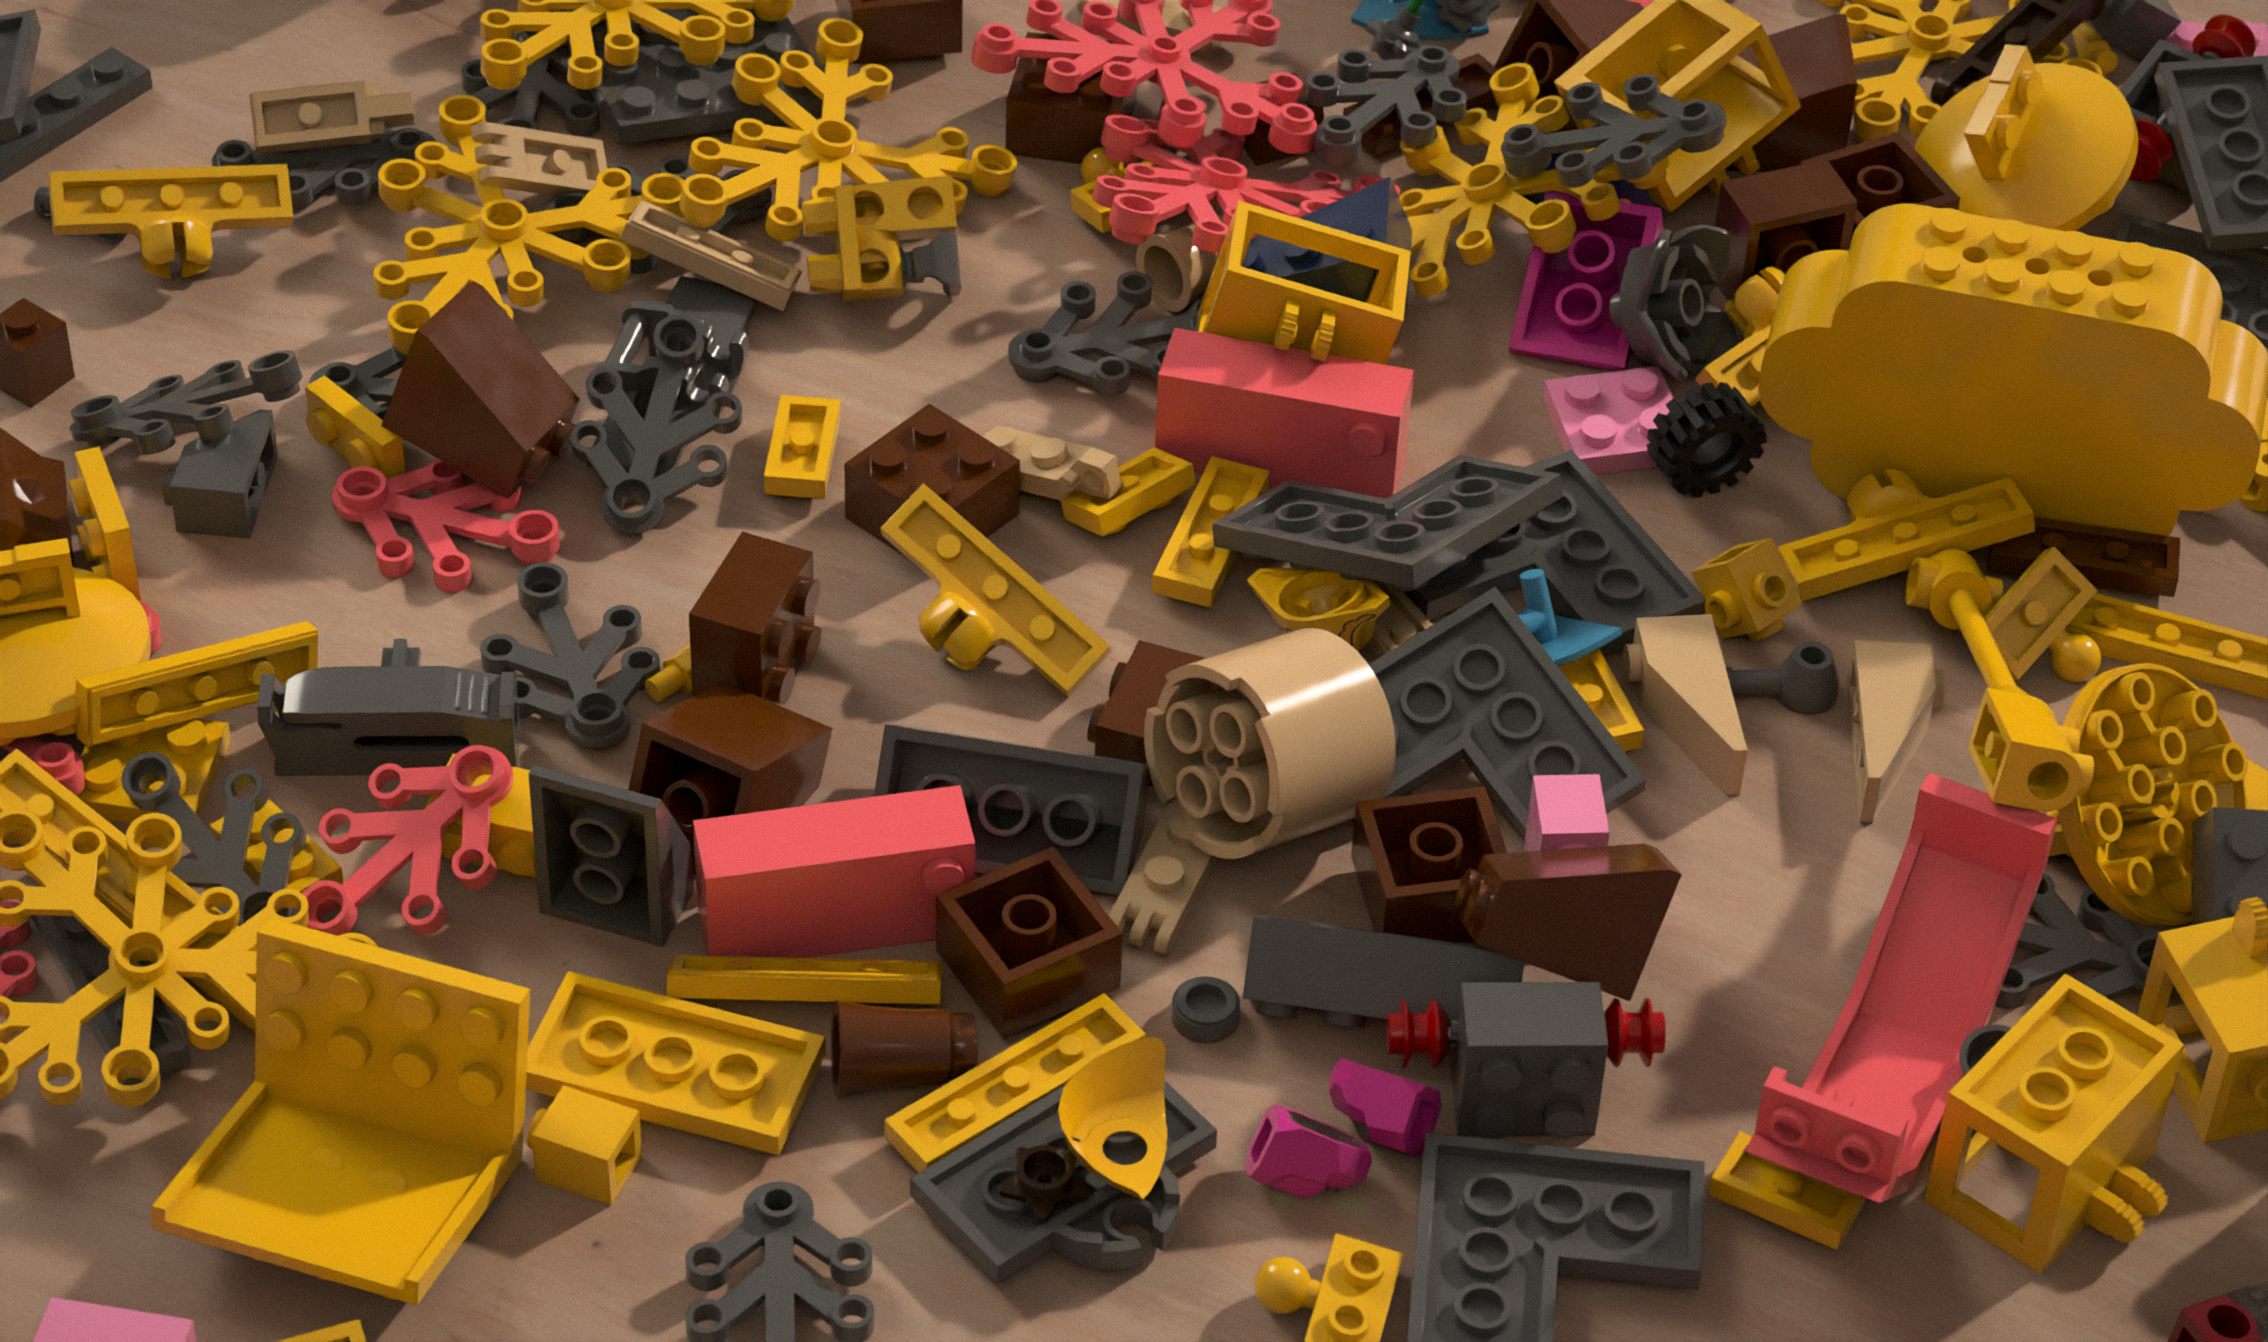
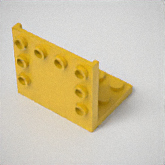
M269 917L257 931L255 1080L152 1205V1229L182 1237L191 1242L203 1243L241 1254L257 1261L268 1262L310 1274L323 1280L334 1281L379 1294L388 1299L418 1305L522 1161L531 989ZM317 1148H331L342 1156L343 1167L340 1169L304 1156ZM381 1168H393L403 1173L407 1186L405 1190L367 1178V1176Z

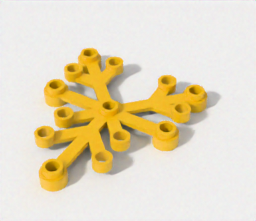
M518 0L517 12L492 9L481 15L480 36L486 42L481 48V73L491 87L500 90L513 89L526 76L528 65L569 41L572 56L568 60L567 80L569 84L579 89L596 88L602 82L603 63L599 57L595 56L591 27L602 20H606L608 35L605 37V60L615 66H630L637 62L639 53V39L632 33L630 19L679 43V49L689 63L697 66H708L714 64L718 60V56L724 52L725 41L740 44L746 43L753 38L754 16L744 9H755L756 16L762 20L780 21L785 19L788 12L793 9L794 0ZM657 9H690L700 15L686 18L681 22ZM551 10H575L573 12H551ZM515 32H539L522 43L513 40Z
M1817 0V2L1826 7H1840L1847 0ZM1848 0L1858 3L1846 5L1840 11V14H1846L1850 39H1863L1870 32L1887 37L1853 44L1851 41L1854 65L1906 55L1895 73L1857 80L1858 85L1852 115H1855L1853 130L1857 135L1858 141L1862 143L1898 132L1901 118L1900 109L1903 104L1910 112L1908 129L1912 134L1919 137L1929 120L1941 108L1931 102L1917 83L1928 63L1948 56L1959 59L1975 44L1972 42L1978 41L2005 15L1953 25L1955 20H1961L1968 16L1971 0H1938L1933 12H1923L1920 9L1924 0ZM2010 0L2007 13L2021 0ZM1866 6L1897 15L1900 20L1874 13ZM2060 42L2038 63L2074 65L2103 76L2101 67L2095 62L2085 58H2069L2070 49L2063 42Z
M831 18L820 24L815 43V50L819 55V60L825 65L824 72L814 65L811 56L797 50L784 52L781 55L779 65L772 58L757 53L745 54L736 60L732 86L736 91L738 99L749 105L764 104L792 129L765 125L759 120L744 118L738 120L734 125L731 145L724 144L711 137L695 139L691 144L688 164L695 172L700 174L691 175L684 180L679 207L684 219L691 225L701 228L711 227L725 215L728 205L776 184L774 205L769 208L765 230L769 236L776 240L792 241L799 236L802 225V211L798 208L800 173L817 165V185L812 188L809 200L833 196L835 186L841 185V171L845 172L859 185L889 181L870 164L904 169L915 178L952 175V178L971 181V186L977 193L987 197H996L1011 186L1017 160L1009 150L997 145L979 146L973 151L971 160L965 159L970 142L969 137L962 130L953 127L942 128L937 131L935 137L908 149L859 141L855 128L845 121L846 103L860 97L872 101L886 99L890 93L893 75L884 66L867 64L860 69L859 73L847 78L848 67L859 56L863 32L855 23L849 20ZM779 80L791 87L806 86L822 100L821 119H815L777 87ZM769 146L792 151L783 154L766 151L765 147ZM723 165L750 169L726 181L712 176L719 173ZM952 179L956 215H959L964 210L968 190L962 182Z
M1526 63L1507 65L1491 77L1489 84L1496 103L1500 107L1496 122L1488 117L1484 109L1474 108L1467 110L1465 117L1454 123L1463 144L1476 145L1483 142L1489 146L1484 162L1471 166L1451 154L1444 132L1438 125H1436L1435 140L1429 145L1412 146L1402 141V139L1400 141L1401 151L1410 169L1416 170L1417 174L1421 176H1430L1437 173L1455 184V186L1430 190L1411 189L1398 196L1412 227L1411 256L1422 249L1418 264L1410 271V278L1416 293L1421 297L1436 296L1449 286L1450 280L1443 263L1454 226L1467 217L1465 231L1457 238L1456 245L1465 264L1479 265L1491 259L1496 252V247L1490 235V229L1495 212L1498 211L1526 227L1532 243L1537 247H1541L1542 251L1546 253L1560 252L1573 243L1577 225L1566 201L1552 199L1536 205L1522 195L1562 189L1582 202L1587 217L1593 221L1611 218L1621 207L1614 186L1610 183H1603L1622 180L1618 176L1614 161L1595 173L1589 183L1576 188H1568L1561 185L1556 169L1541 171L1524 177L1511 175L1506 170L1501 145L1504 141L1505 133L1510 128L1520 124H1532L1538 128V131L1549 133L1559 130L1569 120L1568 112L1561 97L1553 95L1538 100L1537 95L1539 94L1540 87L1532 67ZM1653 140L1643 141L1642 143L1648 145ZM1665 157L1652 166V170L1644 177L1627 181L1633 183L1638 189H1648L1657 186L1666 178V170L1669 166L1668 158ZM1444 208L1440 212L1433 213L1434 209Z
M454 95L446 98L439 106V129L448 143L459 147L461 155L450 151L443 143L429 141L420 144L416 148L415 161L409 159L391 160L383 164L378 171L379 196L389 209L396 212H409L419 207L460 223V225L435 229L416 227L409 230L404 238L405 257L408 262L384 261L374 268V291L379 297L387 300H397L406 296L410 290V284L441 279L422 301H402L390 308L387 314L389 341L395 346L397 351L407 355L416 331L472 280L482 285L513 320V311L507 304L503 303L489 268V264L499 252L509 274L507 279L508 299L517 306H534L543 299V276L539 271L533 269L526 250L583 272L590 286L598 292L613 293L620 290L630 278L631 259H643L651 254L620 240L627 221L640 201H646L682 217L683 213L680 210L679 201L684 179L671 173L651 175L642 183L641 195L631 197V176L622 169L608 168L598 173L596 185L577 206L528 213L521 203L505 199L501 188L480 184L478 171L483 167L492 166L476 162L474 149L484 144L473 141L471 126L486 122V109L483 102L470 95ZM449 174L472 183L482 207L426 186V179H440ZM584 227L612 239L596 240L586 248H583L548 233ZM472 245L464 253L440 256V250Z
M19 808L0 812V865L13 871L24 870L41 886H26L15 880L0 882V904L8 899L21 901V904L15 908L7 909L0 906V926L8 928L20 926L31 915L73 916L110 950L108 957L109 969L63 1003L12 1002L10 999L0 996V1015L8 1018L4 1023L0 1024V1101L14 1090L18 1080L17 1073L46 1051H48L47 1061L41 1066L38 1073L40 1093L43 1099L57 1106L68 1105L76 1101L83 1090L81 1069L77 1064L81 1025L125 994L120 1046L111 1050L103 1060V1087L106 1095L117 1104L129 1108L144 1105L156 1095L160 1087L158 1059L149 1049L155 993L187 1023L188 1038L195 1047L203 1050H213L221 1047L230 1035L228 1012L220 1004L208 1002L182 977L207 978L255 1022L256 983L252 979L256 980L255 950L257 931L269 917L306 927L309 921L306 897L294 889L279 890L270 896L264 909L210 949H186L207 932L223 934L233 930L240 920L239 899L232 890L226 887H212L200 895L196 906L161 930L166 875L179 862L183 852L181 829L173 818L161 813H149L136 818L127 829L128 857L130 862L138 869L132 929H129L95 897L97 872L104 866L108 858L106 837L101 830L92 826H81L72 830L65 839L66 859L69 864V871H67L45 850L43 825L37 815L31 811ZM14 843H24V844H26V845H24V846H22V847H17V848H10V847H8V846H10L11 844H14ZM83 845H92L97 848L89 854L76 852V849ZM153 847H160L164 849L159 852L146 851ZM214 906H225L230 909L222 915H214L208 912ZM283 908H294L299 911L292 917H282L277 914ZM346 933L339 935L343 938L378 947L371 938L363 934ZM139 961H151L154 963L146 967L133 966ZM204 1021H215L220 1024L218 1028L212 1031H203L197 1028ZM17 1031H23L20 1035L11 1040L9 1043L4 1044L5 1042L12 1039L17 1033ZM57 1076H67L72 1079L68 1085L62 1087L49 1084ZM128 1078H138L143 1081L129 1086L121 1084Z

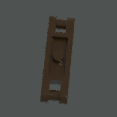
M2021 0L1937 78L1931 90L1932 102L1943 106L1952 97L1967 88L1973 81L1977 82L1990 76L2006 44L2027 46L2033 63L2038 64L2084 20L2093 21L2102 12L2106 0Z

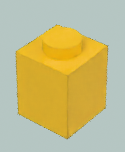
M563 1085L549 1108H541L536 1113L528 1131L527 1145L533 1149L535 1180L611 1206L642 1157L639 1110Z

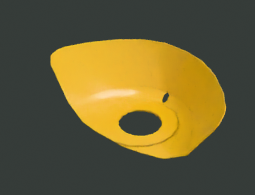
M1155 1037L1141 1038L1119 1045L1089 1061L1072 1075L1064 1087L1058 1108L1061 1128L1069 1149L1082 1167L1103 1182L1141 1200L1152 1190L1160 1174L1167 1148L1164 1099L1166 1047L1162 1039ZM1130 1132L1144 1139L1147 1144V1153L1137 1163L1120 1165L1106 1158L1103 1153V1144L1113 1134ZM1072 1137L1078 1139L1080 1142L1073 1140Z

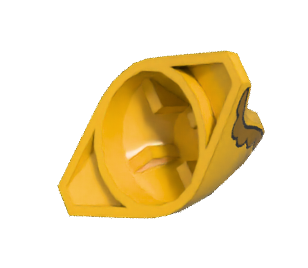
M1293 567L1259 568L1247 579L1252 591L1265 605L1280 628L1282 635L1304 628L1322 629L1341 637L1357 651L1370 642L1374 635L1376 618L1390 606V597L1370 580H1346L1341 578L1337 572L1318 568L1300 570Z

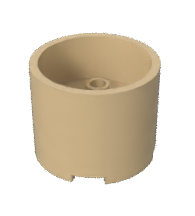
M1304 628L1180 666L1165 675L1167 683L1160 694L1157 706L1146 711L1144 726L1145 754L1156 794L1162 805L1172 802L1183 821L1195 831L1193 832L1191 843L1205 853L1218 858H1242L1354 819L1356 801L1383 798L1392 779L1395 766L1396 741L1393 719L1384 691L1373 670L1359 652L1341 637L1322 629Z

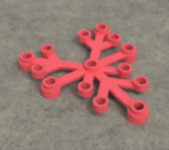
M1030 0L1026 17L1028 26L1038 31L1047 32L1061 40L1016 37V32L1011 27L1000 23L985 25L982 31L975 36L971 60L976 67L989 73L1005 74L1016 68L1018 57L1050 59L1047 63L1044 84L1055 92L1072 93L1077 90L1079 83L1101 70L1103 71L1100 88L1112 96H1129L1133 93L1134 87L1146 80L1159 84L1166 105L1161 110L1157 133L1162 140L1175 146L1193 147L1200 144L1207 120L1203 112V105L1198 100L1188 96L1183 79L1217 96L1223 112L1221 125L1232 134H1252L1255 131L1257 118L1271 125L1268 134L1270 144L1276 149L1290 154L1309 152L1313 147L1317 123L1314 120L1313 111L1304 105L1298 104L1303 86L1302 81L1298 77L1289 73L1278 72L1269 77L1268 84L1231 82L1191 61L1190 54L1211 41L1251 43L1260 47L1275 45L1280 21L1271 15L1273 7L1271 0H1228V5L1216 13L1212 11L1214 0H1180V5L1188 11L1193 26L1175 37L1168 36L1162 19L1165 0H1119L1118 12L1109 3L1090 1L1084 6L1081 20L1082 28L1061 18L1063 7L1056 0ZM1119 13L1124 19L1132 23L1139 24L1143 35L1116 22L1117 14ZM1095 35L1103 36L1116 44H1110Z
M1188 95L1189 97L1198 100L1203 105V112L1205 113L1207 108L1205 102H1203L1197 97ZM1163 97L1158 114V120L1160 119L1162 108L1166 105ZM1109 115L1105 118L1100 139L1101 144L1105 146L1103 153L1114 161L1131 164H1128L1126 167L1124 179L1110 175L1099 176L1092 198L1097 204L1111 208L1109 223L1113 226L1112 235L1121 241L1132 244L1145 243L1147 236L1155 232L1157 223L1187 210L1195 223L1191 243L1203 251L1220 253L1238 200L1300 218L1384 180V178L1371 175L1358 176L1355 179L1353 191L1340 190L1342 179L1338 175L1325 170H1311L1307 177L1291 184L1246 178L1247 169L1240 163L1233 161L1241 158L1246 140L1244 135H1236L1226 131L1224 128H1216L1209 136L1205 137L1203 134L1200 144L1193 147H1179L1169 144L1159 137L1157 133L1159 121L1137 119L1125 115ZM1166 145L1190 155L1194 163L1166 151ZM1137 157H1139L1162 168H1156L1146 164L1133 162H1136ZM1393 183L1395 190L1399 196L1400 188L1398 185ZM1278 199L1301 203L1300 209ZM1210 203L1220 205L1223 209L1224 216L1222 222Z

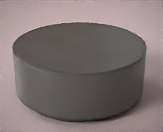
M1195 977L1183 982L1175 990L1172 999V1023L1183 1037L1198 1043L1219 1042L1232 1035L1239 1024L1240 998L1233 986L1226 981L1215 977Z

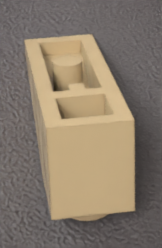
M1712 614L1636 618L1633 644H1625L1623 648V672L1626 682H1635L1641 708L1727 796L1740 795L1747 746Z
M1854 641L1846 687L1859 822L1873 823L1925 738L1932 708H1942L1945 675L1943 670H1934L1932 647L1929 643Z

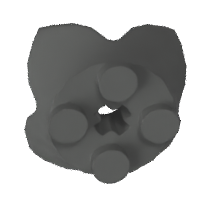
M1704 224L1685 227L1676 233L1665 229L1650 246L1635 247L1630 250L1620 292L1612 296L1609 310L1613 324L1617 328H1624L1630 346L1643 366L1657 365L1666 369L1676 380L1683 381L1688 373L1698 375L1704 367L1739 344L1735 326L1727 318L1726 313L1711 304L1709 299L1710 293L1724 280L1729 266L1731 231Z

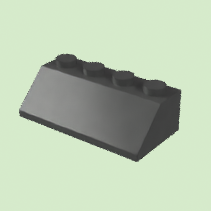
M885 724L874 797L960 785L975 840L976 873L988 874L1050 847H1054L1089 891L1120 895L1132 872L1143 830L1151 777L1146 763L904 725Z

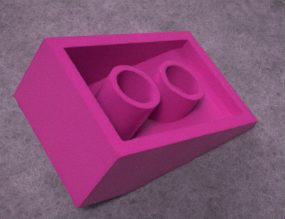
M1547 191L1545 192L1544 201L1560 199L1568 203L1577 225L1574 241L1568 248L1557 253H1546L1542 251L1541 247L1533 244L1509 344V353L1615 371L1626 370L1632 348L1625 335L1624 328H1617L1611 320L1610 301L1615 293L1620 292L1630 250L1635 247L1650 246L1663 231L1661 208L1620 201L1621 207L1614 216L1602 221H1593L1587 217L1582 202L1577 198L1564 192Z

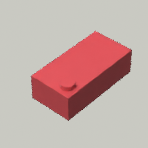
M1174 328L1158 373L1155 448L1192 463L1194 473L1203 474L1211 456L1269 470V486L1276 487L1289 479L1387 499L1397 492L1406 461L1414 370L1327 355L1326 360L1323 362L1310 358V351L1293 348L1285 351L1275 348L1271 344Z
M960 785L693 820L697 911L706 955L808 958L936 940V895L975 879V840Z

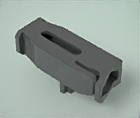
M394 639L393 648H383L381 666H338L311 669L287 679L286 685L281 683L274 674H262L258 699V725L275 755L274 769L276 776L371 775L377 767L387 763L397 764L403 769L441 767L447 765L452 754H457L460 750L472 745L495 748L506 756L512 767H518L520 718L516 672H502L501 675L449 666H420V648L408 647L407 639ZM272 701L276 706L279 717L272 711Z

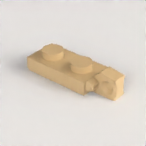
M365 80L249 93L257 154L372 142V139L376 140L386 137L385 128L414 124L413 102L410 92L381 95L380 85H365Z
M998 425L983 436L1020 460L1019 491L1062 501L1072 491L1110 499L1123 487V481L1120 479L1116 463L1118 461L1116 455L1100 449L1064 441L1060 438L1046 437Z

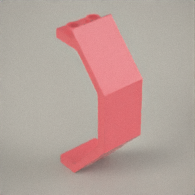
M1928 772L1919 789L1912 827L1905 849L1846 1004L1802 1088L1785 1082L1787 1071L1773 1066L1763 1085L1755 1132L1744 1152L1877 1203H1882L1911 1190L1938 1135L1948 1092L1964 1077L1959 1060L1960 1048L1968 1035L1976 1029L1988 1025L2044 874L2058 818L2039 811L1993 803L1988 793Z

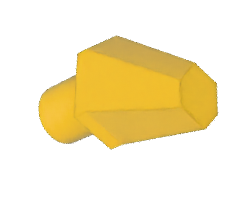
M2081 23L2072 32L2078 58L2089 59L2098 64L2103 72L2102 77L2107 78L2109 73L2116 69L2118 57L2110 50L2107 41L2103 40L2085 23Z
M689 642L662 662L665 669L645 681L646 691L654 701L660 702L678 690H682L685 694L692 690Z

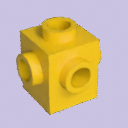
M1772 537L1735 545L1691 571L1700 593L1706 598V613L1712 614L1714 625L1717 627L1722 639L1745 634L1748 635L1750 641L1766 638L1784 628L1785 625L1782 617L1803 605L1794 586L1793 575L1788 566L1783 562Z

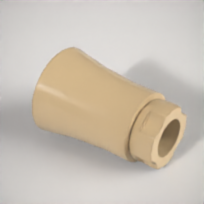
M1224 212L1217 214L1221 222L1223 220ZM1195 224L1172 231L1148 235L1147 241L1139 244L1137 248V270L1147 274L1152 279V300L1168 312H1180L1205 294L1219 253L1198 249L1191 243ZM1255 233L1254 238L1259 237L1261 235Z

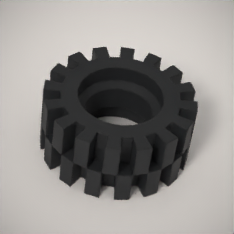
M1712 382L1702 384L1701 393L1699 394L1695 392L1693 387L1684 391L1685 400L1679 404L1674 398L1669 401L1666 407L1670 412L1667 415L1658 413L1653 420L1657 428L1649 429L1647 438L1650 441L1647 444L1649 454L1673 489L1675 488L1679 494L1684 496L1690 492L1692 497H1702L1705 488H1707L1711 495L1721 492L1720 484L1725 481L1730 487L1739 482L1735 475L1740 470L1748 474L1754 468L1750 458L1760 459L1764 452L1760 444L1767 441V434L1763 430L1765 429L1763 423L1736 387L1732 389L1728 383L1720 382L1718 387L1715 388Z

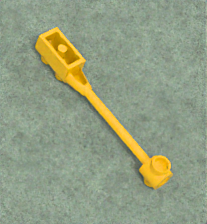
M1944 549L1934 553L1929 558L1917 556L1913 560L1907 576L1905 587L1906 604L1929 609L1934 619L1942 626L1953 630H1961L1988 686L1984 692L1968 744V750L1992 802L2034 811L2050 812L2065 807L2077 795H2086L2093 779L2094 760L2090 755L2078 753L2080 746L2079 730L2059 725L2050 707L2044 701L2030 696L2016 685L1984 620L1987 613L2003 596V581L1998 578L1984 576L1976 560L1967 552L1959 549Z

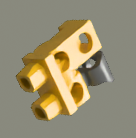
M952 175L869 183L857 186L839 185L835 186L833 196L820 197L802 203L804 237L835 235L837 254L807 256L809 291L841 293V302L859 301V299H890L902 296L906 283H923L926 277H931L943 284V290L947 296L959 295L962 286L957 235L955 234L957 222ZM929 238V241H931L924 246L913 248L911 252H904L899 244V240Z

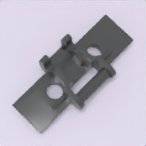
M680 276L666 304L633 301L627 305L622 315L623 328L606 360L598 363L594 370L601 367H609L616 370L622 377L625 394L642 417L646 414L661 361L646 358L642 365L631 364L643 339L648 337L649 356L657 357L654 344V330L657 324L665 317L674 314H684L695 319L702 329L704 350L701 358L685 370L671 418V424L703 407L711 395L722 391L733 392L745 367L749 351V339L743 331L758 300L719 283ZM677 342L669 350L681 352L689 349L690 346L684 342ZM605 382L599 384L595 390L600 394H608L616 386ZM725 407L716 409L713 415L720 418ZM608 414L603 426L607 432L609 449L625 471L629 473L634 452ZM598 437L596 438L593 446L599 443L600 439ZM687 445L660 459L654 478L676 468Z

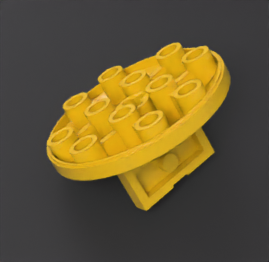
M2006 44L1992 74L1963 89L1945 103L1924 127L1914 149L1961 198L1959 211L2001 220L2012 219L2024 224L2056 230L2076 231L2097 215L2107 212L2113 206L2116 196L2126 184L2134 167L2138 151V132L2133 114L2125 97L2109 80L2093 71L2074 65L2060 63L2034 64L2027 46Z
M67 538L14 546L15 549L0 551V746L7 745L16 738L32 737L47 733L59 736L76 733V724L80 720V704L76 698V679L149 661L151 637L149 624L140 602L125 587L112 579L91 571L72 567Z
M2137 663L2113 668L2092 679L2080 691L2073 701L2062 725L2079 730L2080 746L2078 753L2093 757L2094 773L2091 786L2086 795H2077L2065 807L2045 813L2058 818L2049 856L2066 854L2068 857H2073L2082 876L2096 895L2110 909L2131 922L2150 927H2166L2192 922V822L2213 807L2248 809L2244 779L2248 770L2247 756L2244 749L2239 744L2233 742L2227 726L2217 711L2216 701L2209 691L2199 689L2185 676L2162 665Z

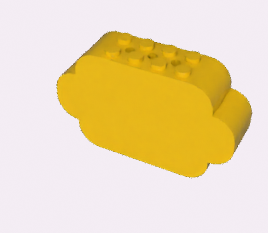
M1896 204L1878 209L1864 218L1855 229L1849 251L1824 250L1815 252L1798 260L1787 271L1781 285L1761 365L1758 390L1760 401L1765 411L1779 426L1797 436L1812 440L1810 461L1814 473L1828 490L1847 500L1854 484L1869 472L1875 475L1882 488L1888 486L1889 484L1882 475V468H1892L1907 473L1914 479L1921 493L1929 498L1944 497L2011 477L2034 512V517L2169 536L2177 523L2180 510L2208 511L2221 508L2240 498L2252 483L2259 459L2268 396V352L2260 340L2251 332L2235 323L2220 319L2223 296L2217 279L2202 263L2185 254L2150 247L2138 242L2127 243L2089 236L2078 231H2062L2024 224L2012 219L2001 220L1968 214L1952 208L1941 209L1918 204Z

